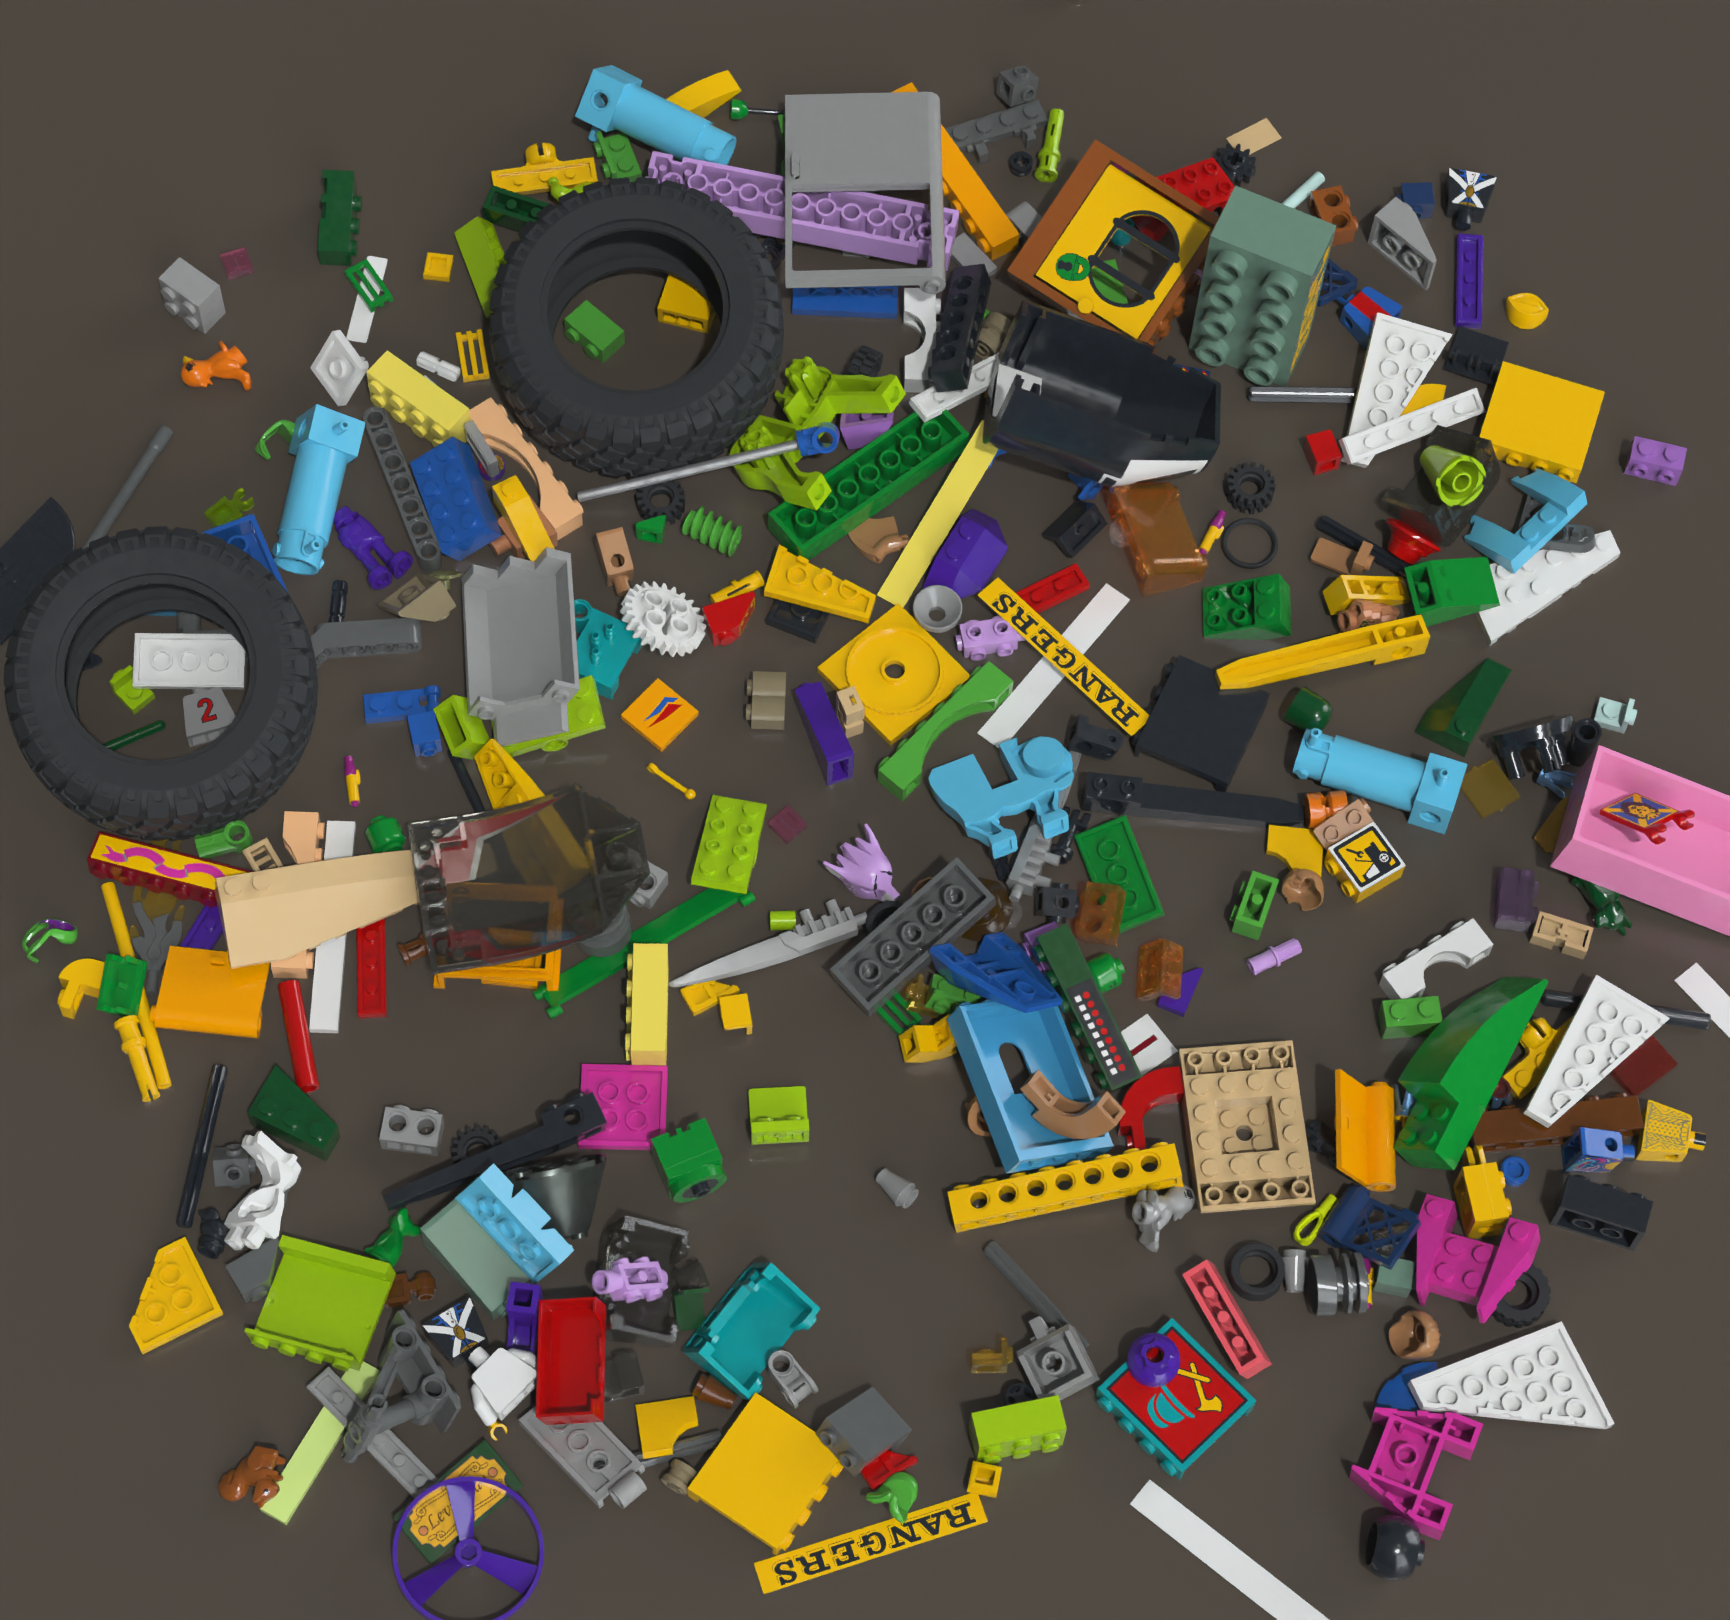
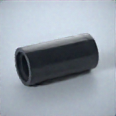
M1585 718L1576 723L1566 745V752L1571 765L1583 766L1594 752L1602 735L1601 726L1595 720Z

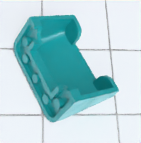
M771 1262L753 1263L742 1272L698 1329L688 1339L682 1348V1352L741 1398L750 1399L755 1392L759 1394L763 1388L761 1384L763 1377L760 1374L768 1365L770 1356L781 1349L794 1331L808 1330L817 1320L815 1315L821 1308Z

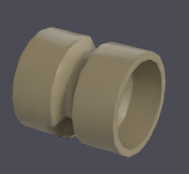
M991 312L983 321L976 355L982 360L1000 352L1012 324L1007 317L997 312Z

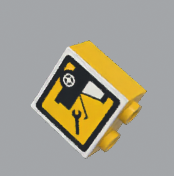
M1374 822L1329 847L1324 859L1327 871L1332 876L1335 875L1341 883L1340 886L1343 893L1347 897H1351L1356 904L1401 878L1406 866Z

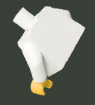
M478 1347L468 1358L478 1368L471 1376L474 1383L470 1389L474 1409L483 1423L488 1426L487 1432L494 1440H497L493 1434L496 1427H502L506 1434L508 1431L502 1422L496 1421L497 1418L502 1421L537 1385V1357L530 1351L514 1348L506 1351L500 1347L490 1356L482 1347Z

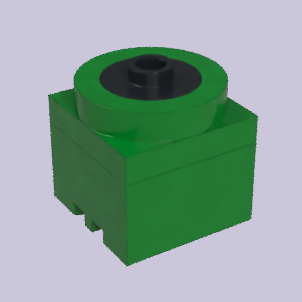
M705 1118L688 1124L686 1126L687 1131L683 1132L681 1127L675 1129V1134L672 1137L670 1133H664L651 1139L653 1162L669 1199L673 1198L677 1203H685L702 1198L720 1188L727 1180L723 1169V1158Z

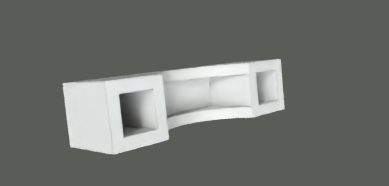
M904 288L903 324L915 329L924 341L917 351L906 355L904 358V391L921 393L934 386V383L930 382L928 378V367L932 365V350L936 348V333L940 331L941 321H936V314L941 313V298H936V294L925 293L920 288Z
M1474 918L1466 923L1460 921L1444 937L1438 935L1430 940L1427 944L1428 947L1421 951L1415 949L1399 965L1393 963L1382 971L1383 975L1379 986L1390 1000L1420 998L1426 987L1424 971L1429 966L1437 962L1448 961L1459 964L1467 969L1488 956L1493 943Z

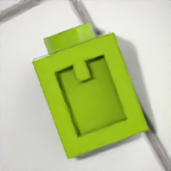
M131 665L117 671L109 682L113 694L134 715L155 699V695L150 689L133 688V667Z

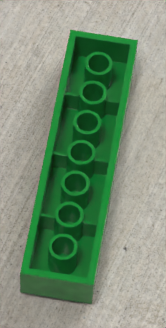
M947 409L942 411V414L925 423L914 412L823 475L832 491L817 511L783 502L768 513V529L787 548L788 552L797 557L800 555L811 560L867 519L960 456L969 443V433Z

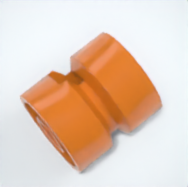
M1344 790L1329 791L1326 796H1323L1321 792L1304 794V818L1307 828H1315L1348 805L1346 792Z

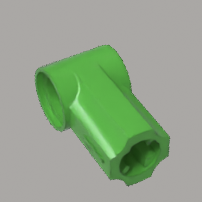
M239 820L232 821L225 828L212 831L209 834L194 836L199 857L203 859L231 852L241 854L242 850L253 845V837L247 825ZM239 833L245 834L241 840H233L235 835Z

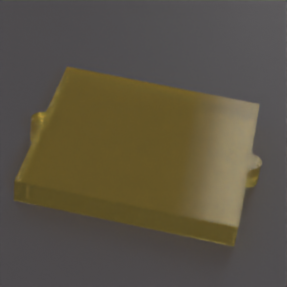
M1494 759L1479 767H1472V770L1464 775L1460 787L1482 819L1498 810L1502 812L1507 805L1521 797Z

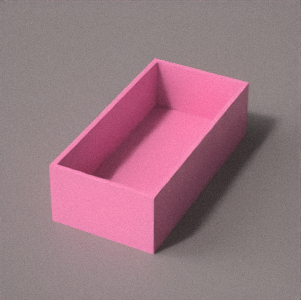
M1598 745L1576 774L1550 867L1730 936V796ZM1633 793H1638L1679 811L1687 809L1694 811L1695 816L1687 819L1689 823L1694 824V827L1682 830L1671 820L1664 824L1667 830L1659 833L1661 837L1666 838V841L1657 845L1652 843L1644 833L1601 816L1600 809Z

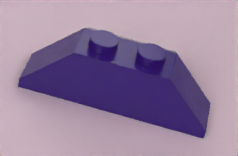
M974 508L964 514L937 554L922 590L933 585L946 586L955 591L960 599L980 593L1008 551V546L997 520Z

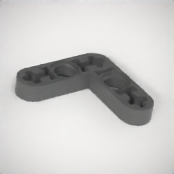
M1529 495L1526 499L1518 530L1533 517L1530 515L1531 511L1541 509L1544 506ZM1566 524L1558 532L1564 534L1563 538L1558 541L1550 539L1541 549L1586 553L1591 551L1596 545L1595 533L1589 526Z

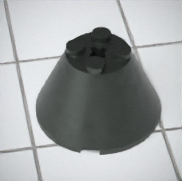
M606 1154L582 1155L581 1158L572 1160L561 1158L503 1171V1174L514 1185L512 1198L521 1189H524L551 1218L541 1230L554 1228L563 1238H571V1240L588 1237V1230L591 1226L607 1161Z

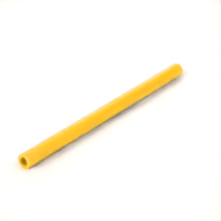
M104 883L101 885L120 956L136 958L115 883ZM143 985L138 1012L139 1023L143 1037L146 1039V1048L158 1089H166L172 1083L155 1024L150 1021L151 1009Z

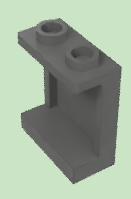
M872 1386L826 1417L817 1430L816 1435L822 1444L835 1455L841 1465L855 1477L860 1474L868 1463L890 1448L894 1451L900 1447L912 1429Z

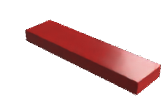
M384 918L361 929L359 927L356 928L358 1019L387 1017L386 927Z

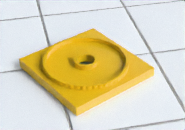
M899 603L817 667V672L836 692L855 686L865 709L864 720L890 746L930 715L940 703H945L950 699L957 686L960 684L965 685L970 680V674ZM896 664L901 666L905 672L900 678H890L886 675L885 668ZM854 697L850 699L851 702L854 701V704H856Z

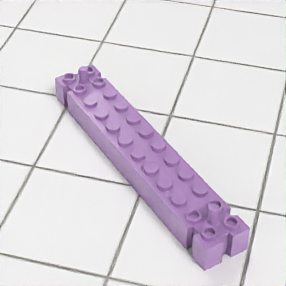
M652 152L647 178H657L658 184H662L665 180L684 184L685 190L695 188L709 195L710 201L718 200L732 210L733 216L739 217L752 233L785 239V176L683 157L682 162L673 160L672 154ZM862 191L792 192V241L917 265L918 260L927 261V267H932L929 204ZM944 207L945 270L948 271L952 245H954L958 229L959 210Z

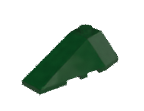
M1487 658L1427 710L1415 733L1465 757L1512 670Z

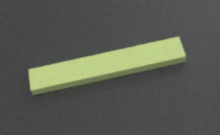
M363 1361L360 1371L349 1368L348 1371H345L341 1380L364 1401L375 1384L380 1370ZM324 1406L281 1474L283 1480L276 1482L280 1487L279 1493L260 1508L263 1513L285 1525L291 1519L346 1430Z

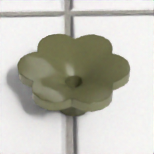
M438 570L427 573V575L441 580L446 590H450V580L462 576V572Z

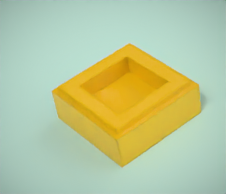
M427 252L423 272L424 279L450 282L454 262L453 255Z

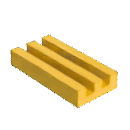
M482 329L477 330V333L466 331V334L461 335V332H457L456 339L463 382L490 379ZM473 340H478L483 367V373L478 374ZM468 341L473 375H468L463 348V342Z

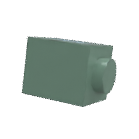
M1398 1259L1391 1270L1377 1264L1373 1291L1407 1298L1411 1289L1416 1290V1272H1414L1416 1262Z

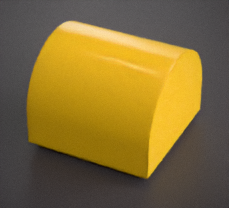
M973 1461L967 1492L996 1498L1002 1467Z

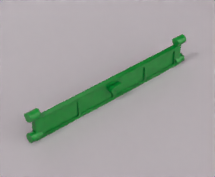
M708 888L632 932L629 943L620 952L607 957L591 956L560 974L558 991H547L546 983L537 987L538 989L534 990L532 995L537 1002L544 998L550 1008L545 1010L546 1014L550 1019H553L563 1013L561 1004L627 967L628 953L633 954V943L666 944L738 901L744 908L756 899L751 891L747 892V894Z

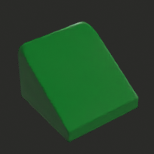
M666 515L637 522L635 526L636 539L662 544L667 526Z

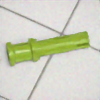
M1055 108L1049 112L1044 146L1038 153L1039 167L1035 170V177L1041 182H1054L1057 180L1058 172L1056 167L1061 159L1058 148L1064 120V112L1061 109Z

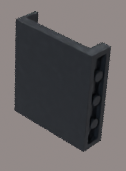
M1179 655L1176 663H1170L1166 671L1165 678L1168 680L1165 686L1159 685L1154 700L1157 703L1155 707H1149L1146 712L1150 717L1143 731L1139 729L1133 739L1132 744L1136 746L1134 756L1138 757L1142 751L1215 782V791L1226 792L1265 711L1270 693L1256 687L1220 689L1215 678L1216 670Z

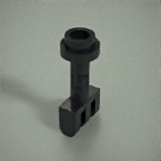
M1064 806L1063 810L1069 815L1070 807ZM1075 809L1072 818L1068 817L1069 830L1064 832L1060 844L1054 845L1051 853L1061 856L1059 864L1064 865L1071 861L1074 853L1070 847L1076 831H1086L1091 814L1085 813L1083 821H1080L1078 819L1081 811Z

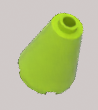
M1436 445L1429 446L1422 452L1420 464L1442 502L1448 506H1465L1475 500L1482 492L1484 487L1482 481L1483 476L1486 478V472L1483 465L1476 458Z

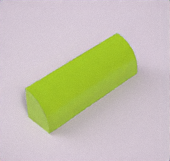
M477 216L454 232L484 314L489 319V314L493 313L489 310L492 290L498 287L494 284L500 264H506L507 262L503 259L505 254L493 223Z

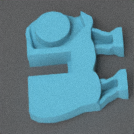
M1039 736L1019 746L1017 738L1000 743V759L1012 782L995 789L991 788L974 754L934 768L928 778L932 794L944 811L961 824L968 837L978 839L990 847L994 859L1013 853L1018 849L1014 830L1006 829L999 825L998 819L1001 816L1017 815L1027 809H1031L1037 815V820L1042 826V833L1045 839L1067 832L1069 830L1068 814L1066 811L1058 808L1059 793L1070 786L1074 779L1071 754L1058 740Z

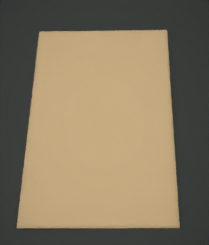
M1265 118L1226 139L1234 149L1237 144L1241 145V151L1250 149V155L1278 141L1282 137L1269 120Z

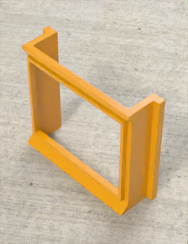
M459 882L445 884V895H441L438 936L450 934L453 899L550 903L547 944L562 941L565 899H559L558 886ZM562 946L546 950L545 968L447 965V957L436 956L433 987L445 989L446 978L546 981L547 991H558Z

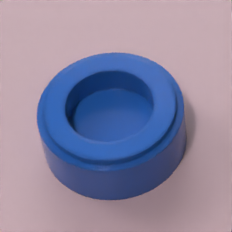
M1516 1156L1505 1159L1499 1170L1504 1174L1505 1184L1511 1187H1518L1524 1184L1530 1173L1527 1162Z

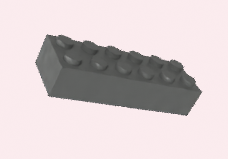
M956 857L830 968L831 975L870 1017L933 961L929 953L931 946L945 943L952 945L996 905L995 897Z

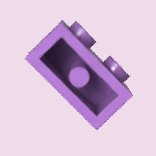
M1634 436L1628 451L1624 474L1676 486L1683 471L1687 448Z

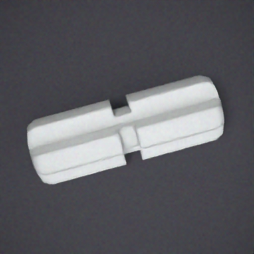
M424 351L420 352L416 359L417 366L433 373L437 371V375L451 381H457L461 373L458 366L444 360L440 362V358Z

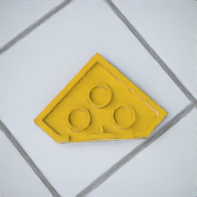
M186 1237L158 1250L153 1269L146 1280L139 1298L140 1302L136 1313L129 1324V1328L142 1354L223 1315Z

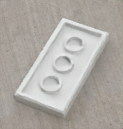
M135 633L134 689L221 688L222 690H245L246 652L231 634Z

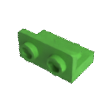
M601 131L596 132V142L593 143V149L596 157H601L602 159L601 169L605 179L629 177L630 182H633L638 177H642L640 167L625 133L603 138Z
M933 974L929 982L925 1007L937 1013L948 1015L952 1014L955 1011V1007L965 1002L979 1004L985 1001V998L951 985L945 980V977Z

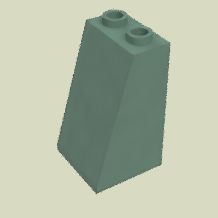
M456 1199L420 1228L423 1244L427 1251L493 1321L498 1316L504 1317L507 1315L506 1307L511 1282L534 1284Z

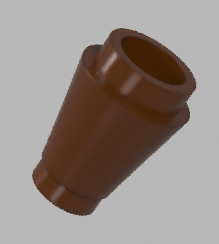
M703 1373L691 1393L697 1397V1401L727 1410L731 1409L737 1397V1394L733 1393L711 1374L707 1376Z

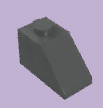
M277 1237L265 1242L259 1249H253L225 1266L230 1279L245 1304L249 1301L255 1302L260 1300L271 1288L282 1253L278 1246L279 1240Z

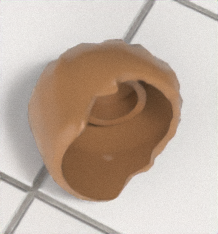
M1410 1310L1402 1315L1398 1322L1389 1328V1342L1394 1354L1406 1360H1424L1433 1356L1438 1349L1441 1336L1434 1318L1422 1310Z

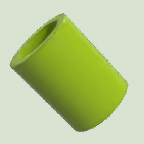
M795 910L770 911V931L793 930L796 926Z

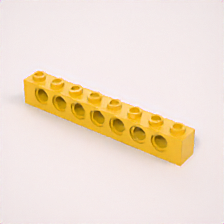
M1160 1142L1152 1145L1150 1149L1141 1151L1138 1148H1132L1124 1151L1122 1155L1111 1157L1110 1154L1097 1156L1094 1161L1083 1163L1081 1160L1067 1163L1065 1167L1056 1169L1053 1166L1043 1167L1037 1173L1028 1175L1024 1172L1015 1173L1009 1179L1000 1181L996 1178L982 1181L981 1185L972 1187L967 1184L954 1187L953 1191H948L947 1193L955 1230L958 1233L1138 1194V1191L1142 1189L1148 1192L1149 1189L1155 1191L1183 1185L1175 1143L1168 1145L1167 1142ZM1146 1163H1154L1157 1169L1153 1172H1146L1142 1167ZM1118 1169H1125L1129 1174L1124 1178H1118L1114 1175V1172ZM1090 1175H1097L1101 1178L1096 1184H1089L1085 1181ZM1061 1181L1072 1183L1068 1190H1060L1057 1187ZM1033 1187H1041L1044 1190L1039 1196L1029 1194L1030 1189ZM1005 1193L1015 1195V1199L1011 1202H1003L1000 1198ZM977 1199L987 1201L983 1208L972 1206V1203Z

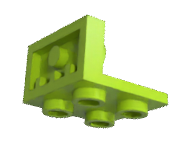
M805 1086L749 1089L751 1145L809 1142V1119L807 1116Z

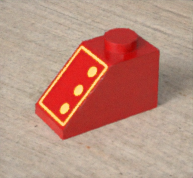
M754 591L702 607L703 622L706 625V630L713 647L718 645L726 646L740 638L755 609Z

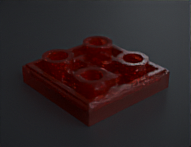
M1651 1035L1610 1073L1631 1096H1639L1675 1069L1678 1063L1656 1038Z

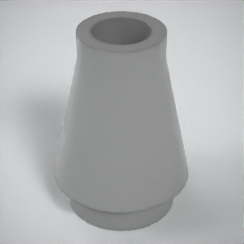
M884 1168L876 1177L875 1181L883 1188L896 1206L908 1208L919 1194V1190L915 1188V1183L889 1171L887 1168Z
M1300 1249L1283 1250L1282 1260L1285 1264L1284 1280L1286 1292H1303L1308 1266L1306 1251Z

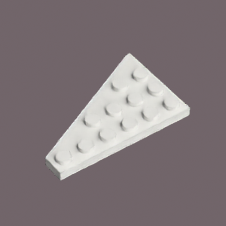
M1562 1321L1412 1379L1408 1383L1422 1411L1450 1412L1460 1415L1608 1429L1615 1424Z

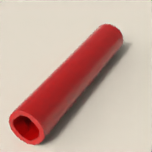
M297 980L284 981L277 988L295 1083L305 1094L318 1090L320 1085L301 986Z

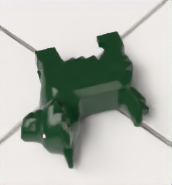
M1575 877L1571 883L1578 887L1587 900L1596 908V914L1592 918L1595 928L1606 927L1609 930H1617L1619 934L1625 936V927L1631 928L1632 923L1618 900L1622 894Z

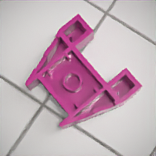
M1426 1194L1418 1218L1421 1226L1417 1230L1416 1292L1421 1306H1424L1430 1292L1477 1306L1479 1322L1484 1324L1496 1310L1497 1304L1507 1292L1509 1293L1516 1285L1515 1282L1523 1272L1526 1273L1532 1265L1541 1240L1538 1225L1510 1217L1498 1247L1452 1234L1458 1217L1455 1202Z
M1375 1407L1371 1422L1385 1427L1369 1470L1353 1465L1349 1479L1390 1513L1407 1518L1419 1528L1421 1534L1440 1541L1453 1504L1426 1494L1427 1487L1442 1450L1469 1461L1471 1460L1483 1423L1457 1413L1445 1412L1444 1414L1428 1413V1411L1417 1410V1412L1397 1411L1394 1408Z

